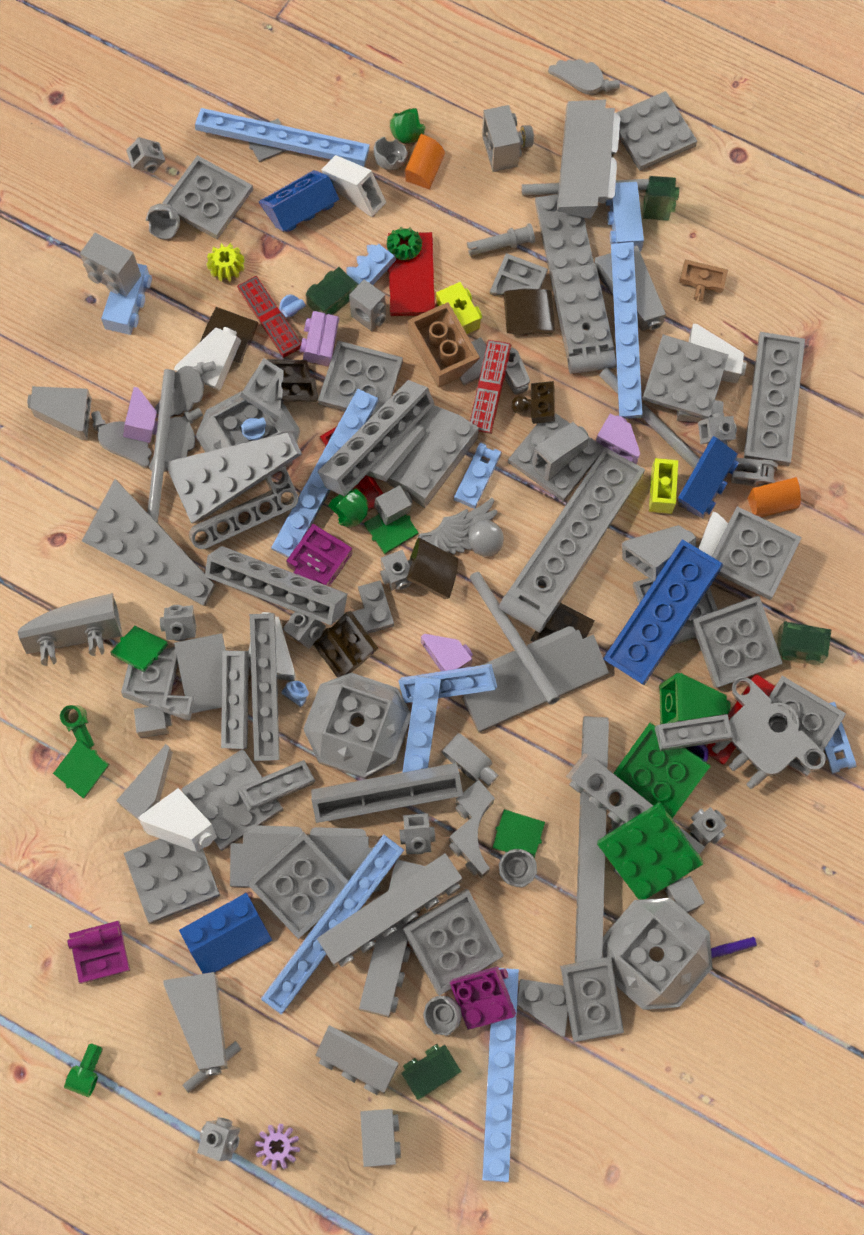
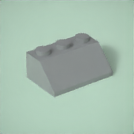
M330 1025L316 1053V1056L320 1058L319 1064L330 1070L334 1066L343 1071L341 1076L354 1083L356 1079L366 1083L364 1089L375 1095H378L379 1091L385 1094L399 1067L398 1062Z

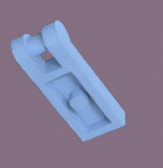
M483 443L478 445L476 453L454 496L455 501L473 509L476 508L502 451L497 449L493 451ZM483 456L490 459L488 464L481 461Z
M835 702L829 703V704L833 705L834 707H836ZM841 722L824 749L832 774L840 772L842 768L848 767V769L856 767V762ZM843 751L845 758L837 760L834 753Z

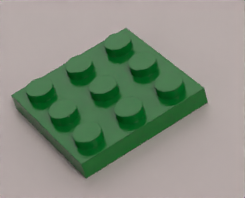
M650 722L613 774L653 806L660 802L673 819L711 765L686 747L660 751L655 732L656 725Z
M660 802L597 841L599 848L638 900L649 898L703 865L702 858Z

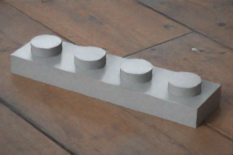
M222 651L221 748L246 749L248 746L249 651Z

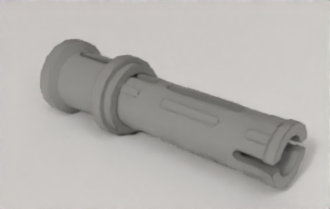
M529 223L523 228L515 230L510 228L504 234L467 242V248L471 249L468 250L471 257L507 246L517 248L519 244L535 243V235L532 225Z

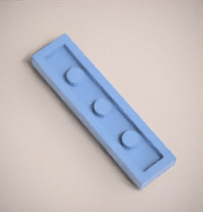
M492 664L418 675L441 679L438 698L492 691L497 688ZM417 675L401 677L398 681L405 703L413 702Z
M416 676L402 773L428 768L441 679Z

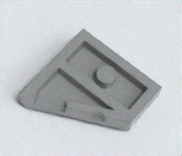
M506 253L491 287L490 295H504L505 291L515 289H540L547 274V268Z
M263 358L240 394L241 398L277 421L282 415L280 406L283 395L281 387L283 370Z
M520 979L517 1006L556 1032L560 1037H565L568 1009L564 986Z

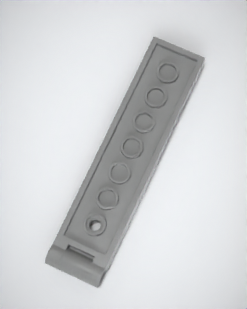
M558 194L535 197V206L569 373L575 374L615 368L614 346L584 217L557 211Z
M605 447L502 599L498 609L540 633L593 555L599 541L644 475L645 469Z

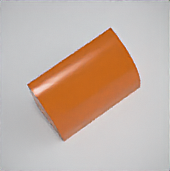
M423 134L420 135L405 169L406 182L430 190L445 156L443 147L436 140Z
M797 477L752 488L747 498L752 513L762 518L799 508L801 492Z

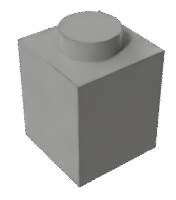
M399 485L377 497L374 507L385 525H388L410 513L412 499L409 493L403 491Z
M152 707L134 709L136 733L140 738L169 734L168 726H172L171 714Z
M691 876L685 879L683 877L670 884L665 890L668 898H671L687 913L704 904Z

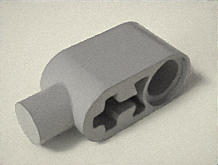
M459 733L442 750L443 755L451 763H457L458 769L475 782L480 778L490 786L499 776L490 768L493 764L492 761Z

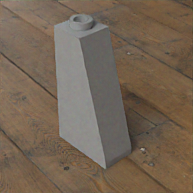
M634 246L638 327L641 331L647 329L655 330L663 325L666 313L639 248ZM610 253L596 257L594 264H596L599 279L613 295L612 258Z
M215 972L163 980L164 987L198 1069L202 1073L206 1072V1076L222 1074L221 1070L228 1069L218 978Z

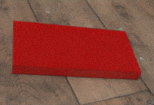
M418 232L422 239V248L416 257L409 260L396 259L389 267L390 316H418L435 308L432 232ZM400 239V245L405 244L407 246L408 239L406 241Z

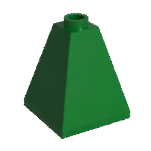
M676 673L659 685L660 725L726 715L730 712L731 704L727 700L726 694L682 673Z

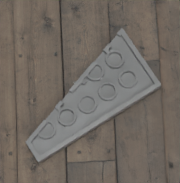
M284 433L167 461L165 465L190 522L197 524L302 455L293 433Z
M114 479L82 541L206 606L216 587L215 583L210 578L205 577V573L188 557L183 549L172 540L167 532L140 506L119 481Z

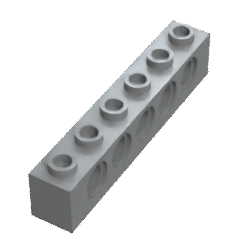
M408 380L317 471L325 488L346 496L434 405L428 387Z
M223 546L207 556L205 577L329 625H332L344 615L347 593Z
M584 753L566 776L571 781L569 785L580 794L583 791L590 796L589 801L599 809L602 806L610 812L607 816L619 825L621 822L625 824L630 821L629 811L633 807H636L639 814L653 806L589 754ZM597 776L600 779V786L596 790H592L590 780ZM613 792H617L620 797L616 805H611L609 802V797ZM679 827L700 855L705 847Z

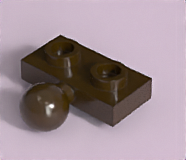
M554 381L531 383V399H527L524 396L515 397L511 403L513 411L523 414L531 408L532 424L555 422Z

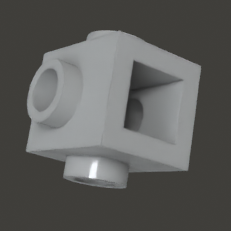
M138 137L126 150L133 169L154 173L165 162L159 142Z
M724 413L711 414L710 418L698 422L701 444H709L713 436L728 445L729 441L736 439L737 428L733 416L724 417Z
M403 550L381 558L383 570L380 571V575L384 584H389L391 591L394 589L403 590L412 583L406 580L412 560L407 561Z
M172 605L169 608H164V617H160L161 632L165 631L167 640L182 641L186 638L196 637V620L193 605Z
M295 612L291 615L283 630L310 649L314 642L320 638L326 626L321 621Z
M710 807L704 812L701 808L691 817L693 823L688 827L691 831L690 834L704 847L710 841L713 844L717 843L725 835L722 831L727 827L725 824L726 820L718 810L714 811ZM706 821H707L713 828H708V827L706 826Z
M428 813L403 815L404 829L399 831L401 845L406 844V854L431 852V842H435L434 827H429Z
M218 1117L217 1120L206 1121L200 1132L201 1141L197 1153L219 1162L231 1160L233 1152L239 1145L240 1138L238 1135L241 1128L233 1126V1121Z

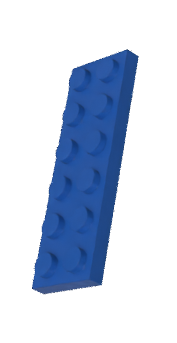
M682 539L603 659L637 682L645 685L724 566L723 563Z

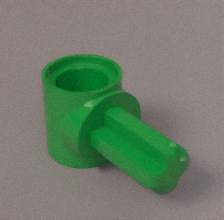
M79 705L65 706L60 712L62 724L66 726L68 732L73 731L76 740H81L89 748L93 747V739L86 727V724L89 723L86 710ZM73 709L78 712V720L75 723L69 720V713Z
M92 1043L88 1045L80 1066L75 1065L71 1068L64 1084L65 1089L88 1098L91 1096L98 1080V1075L94 1070L103 1051L102 1047Z

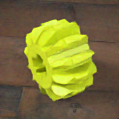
M221 243L219 249L213 247L212 253L207 255V268L213 278L218 276L220 281L227 278L231 282L232 276L239 278V272L244 270V256L238 247L233 249L231 243L227 247H224Z

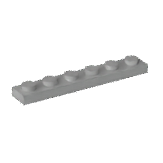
M275 613L249 614L254 761L279 760Z

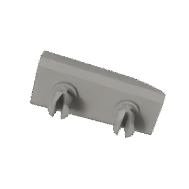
M113 593L68 604L29 621L18 630L19 640L26 654L40 652L41 664L44 666L48 665V656H50L53 665L57 662L55 656L56 648L88 643L90 655H96V646H98L101 655L104 654L103 640L122 636L119 612Z

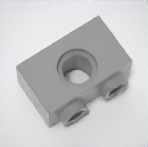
M364 279L349 295L351 317L370 331H373L376 326L380 327L386 319L385 294Z

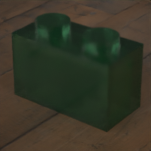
M649 176L643 200V219L669 221L671 212H675L676 201L679 198V187H676V178Z
M338 267L334 271H329L318 284H313L308 288L305 293L307 305L313 311L334 315L350 302L349 295L357 287V284Z
M784 621L779 627L777 640L780 656L785 660L791 661L796 659L806 660V663L812 665L823 663L829 654L831 629Z
M437 1043L425 1051L427 1056L422 1060L418 1061L414 1058L403 1065L405 1071L401 1075L417 1101L462 1072L446 1045L439 1047Z

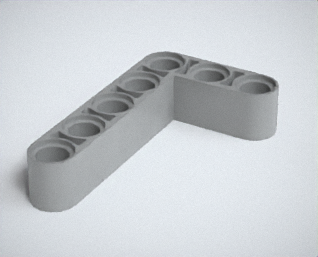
M284 466L278 470L282 473L279 481L273 482L271 479L272 474L265 478L270 491L193 526L189 531V538L193 545L198 549H206L294 508L298 503V494L286 467ZM290 492L291 499L286 503H282V494ZM263 502H269V510L264 513L260 512V505ZM242 512L249 513V518L245 522L238 521V516ZM223 521L227 522V529L224 532H218L217 525ZM198 532H206L207 536L204 541H195V536Z

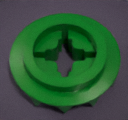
M401 226L398 230H392V233L387 236V249L396 259L409 260L416 257L421 251L422 239L418 231H413L411 227L407 229ZM400 239L404 241L408 239V245H400Z

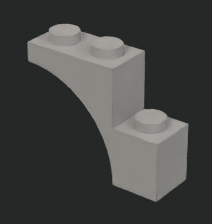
M478 780L463 792V796L456 798L457 807L455 809L462 818L466 819L468 817L469 820L449 837L451 842L449 847L456 856L462 855L467 861L465 866L474 876L478 874L482 878L489 872L490 867L480 852L478 827L483 815L494 803L495 798Z

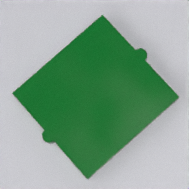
M379 514L364 522L365 527L372 536V541L377 543L384 555L419 534L411 522L410 515H404L388 525H385Z
M134 625L124 637L120 638L121 641L110 653L117 659L145 672L154 660L159 659L158 656L168 646V642Z
M77 740L53 774L66 784V788H71L84 799L110 764L97 754V750H92L81 740Z
M504 809L500 824L496 827L497 834L492 848L502 852L521 849L529 852L535 858L538 845L542 843L540 838L545 822Z

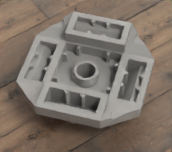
M241 391L207 409L196 434L203 450L209 452L255 441L245 438L242 434L241 424L249 418L265 419V433L260 439L284 433H293L296 442H298L300 429L283 401H281L280 406L282 415L277 421L241 398ZM293 461L285 465V467L291 466Z
M349 673L320 684L303 729L319 764L366 779L396 762L410 724L411 713L396 687L355 673ZM356 717H360L364 720V723L359 727H355L351 724V721Z
M671 898L634 900L603 936V958L611 957L616 986L643 1010L680 1007L712 969L710 932ZM655 946L662 948L664 957L660 961L652 960L649 956L651 948Z

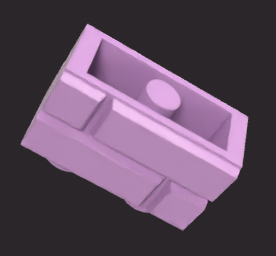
M314 311L311 319L306 318L304 331L308 332L307 339L302 338L300 352H304L302 360L329 366L339 323L338 316Z

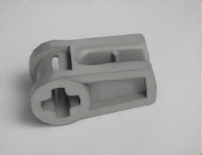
M511 348L504 379L513 393L518 395L528 390L530 379L519 352Z
M737 458L736 461L739 464L736 470L741 471L733 473L731 477L732 483L759 487L776 482L774 480V473L778 468L776 462Z

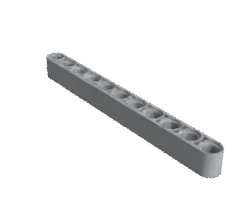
M584 716L582 725L581 757L584 753L589 754L605 768H608L609 719L607 717ZM597 776L590 780L591 789L596 790L600 786V779ZM584 791L580 794L575 963L602 958L605 854L597 845V841L606 835V808L602 806L599 809L589 801L590 796Z

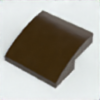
M515 289L504 292L507 333L528 336L530 332L551 335L555 331L551 290Z
M216 307L208 321L201 341L215 328L223 330L226 327L237 332L236 336L241 340V343L233 361L242 364L248 344L252 343L259 322Z
M266 359L283 370V382L281 383L283 395L281 401H318L315 378H310L307 360Z
M417 538L410 556L412 564L406 580L443 599H449L456 579L458 558L421 538Z
M560 603L540 633L535 630L530 641L535 642L566 627H573L576 631L579 630L582 639L588 636L595 620Z
M351 611L346 612L332 627L326 628L320 638L313 644L337 678L353 672L379 649Z

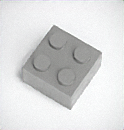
M509 105L483 110L482 137L493 172L518 167L519 157L522 156L520 145H523L522 134L520 131L517 132L516 114L511 113Z
M97 233L93 234L80 252L88 278L96 284H104L115 294L120 293L127 296L141 277L134 253Z
M392 1109L360 1111L364 1167L396 1164V1159L401 1158L400 1142H395L394 1131H399L398 1114L393 1115Z

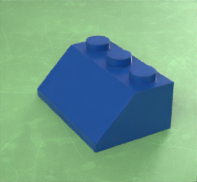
M313 170L258 202L277 229L289 232L295 229L301 221L313 219L316 216L315 213L332 208L334 203L340 199L330 177Z
M713 436L678 497V506L702 519L705 514L710 515L716 505V502L713 501L717 493L721 495L728 484L725 481L729 473L733 475L739 464L736 461L738 454L717 437Z
M247 892L179 930L203 974L216 973L273 941Z

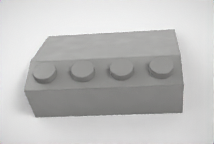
M435 405L415 424L424 428L426 434L387 481H384L394 488L400 485L403 491L409 493L413 501L424 508L427 507L476 442L479 427L462 416Z

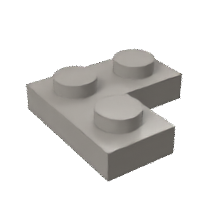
M381 580L358 586L364 608L352 613L366 632L369 634L393 627V618Z

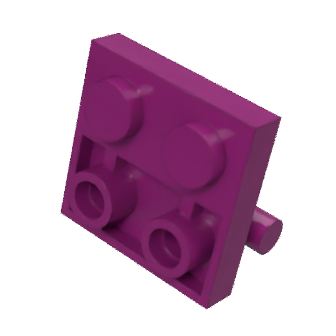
M120 921L69 933L70 939L67 942L69 949H72L79 984L130 971Z
M497 966L454 978L449 982L457 1004L460 1006L467 1030L514 1018L516 1015L504 983V979L508 978V972L505 968L499 970Z

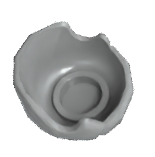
M382 137L374 145L375 160L381 168L395 170L401 168L406 163L408 152L406 147L398 142L397 139L387 141L385 137Z
M159 203L150 207L147 213L146 221L149 222V232L152 235L165 240L175 236L180 225V218L172 206Z
M488 519L479 520L470 527L468 542L476 554L488 557L494 556L501 550L504 535L502 529L495 522Z
M512 849L502 856L499 862V873L507 884L514 887H525L534 880L537 873V863L529 852L521 849Z
M436 996L425 1005L423 1017L426 1026L433 1034L448 1036L459 1027L462 1014L457 1001L448 996Z

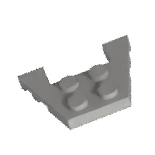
M175 647L164 649L158 656L159 659L154 660L145 672L128 664L121 690L124 698L185 720L191 719L194 706L193 696L171 695L178 666Z

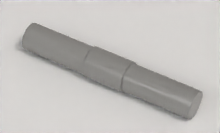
M236 1041L226 1048L227 1061L242 1049ZM199 1071L185 1082L183 1087L190 1093L209 1076H206V1072L202 1073Z

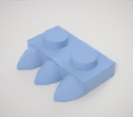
M380 244L367 245L368 256H357L358 266L346 267L347 275L357 285L364 279L374 285L396 261L395 256Z

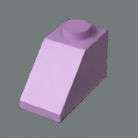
M137 387L133 388L123 437L151 443L152 434L156 435L158 421H155L157 411Z
M610 414L598 433L596 442L637 464L640 451L631 424L621 416Z
M424 634L421 636L422 646L440 671L471 666L473 654L466 644L462 646L457 639Z

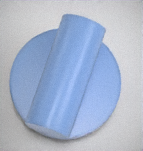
M292 294L285 296L279 305L280 312L286 318L294 316L305 307L304 301L302 299L299 300L298 297Z
M249 418L241 424L242 434L249 440H258L265 433L266 422L264 418Z
M290 681L286 684L281 694L302 707L306 702L309 692L304 683Z

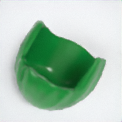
M409 108L400 113H394L390 119L389 127L391 133L400 143H416L420 135L425 133L426 127L420 124L417 108Z
M351 489L346 496L339 494L328 505L338 515V523L344 527L358 526L368 513L367 499L357 489Z

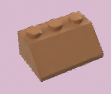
M449 302L408 320V334L438 388L459 379L480 359Z

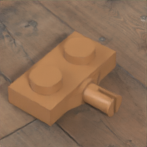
M685 259L679 283L695 287L694 300L697 301L700 293L698 301H702L705 290L723 293L728 269Z

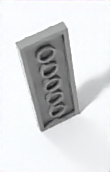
M760 332L758 336L743 457L745 459L771 460L779 465L789 466L791 463L805 344L804 338Z

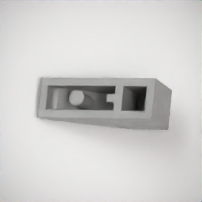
M166 744L116 800L120 806L138 821L139 816L160 802L173 754L170 747Z

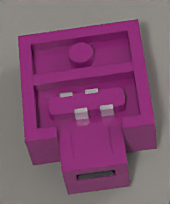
M312 524L286 560L287 567L292 569L293 573L330 587L353 555L352 547Z

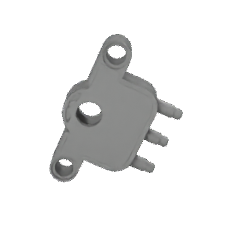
M739 677L734 681L732 694L743 707L729 720L733 739L715 743L712 747L713 752L717 754L731 742L741 753L733 760L729 768L735 771L749 760L759 770L747 782V786L750 789L760 784L767 776L778 775L795 759L806 770L810 772L819 771L825 764V754L803 731L798 730L800 723L795 710L787 704H772L771 699L747 677ZM746 684L749 686L750 692L747 695H740L736 691L737 686ZM776 716L784 718L788 725L787 729L780 733L774 732L769 727L770 719ZM809 754H817L820 757V764L811 766L807 762V756Z

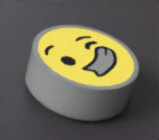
M522 125L520 129L523 139L522 147H532L534 143L533 128L531 125Z

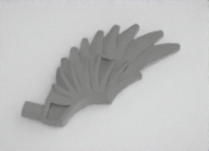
M489 499L468 512V509H465L456 515L444 517L438 528L431 532L421 533L417 538H421L452 555H455L456 551L464 553L465 549L471 551L472 548L468 542L470 527L479 520H492L496 516L497 510L488 512L494 503V499Z

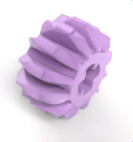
M283 1124L278 1125L277 1133H275L273 1125H269V1136L263 1131L259 1133L265 1139V1142L256 1141L255 1146L264 1147V1150L257 1152L256 1156L262 1157L265 1154L267 1156L263 1160L262 1165L266 1166L273 1160L272 1170L277 1169L278 1160H280L283 1169L287 1168L285 1158L287 1157L291 1162H295L296 1158L290 1152L300 1151L299 1147H292L291 1144L299 1141V1137L295 1136L289 1139L288 1137L292 1134L293 1129L288 1128L285 1134H283ZM282 1140L284 1142V1145H282L284 1147L283 1152H276L274 1154L271 1150L274 1148L271 1147L272 1142Z

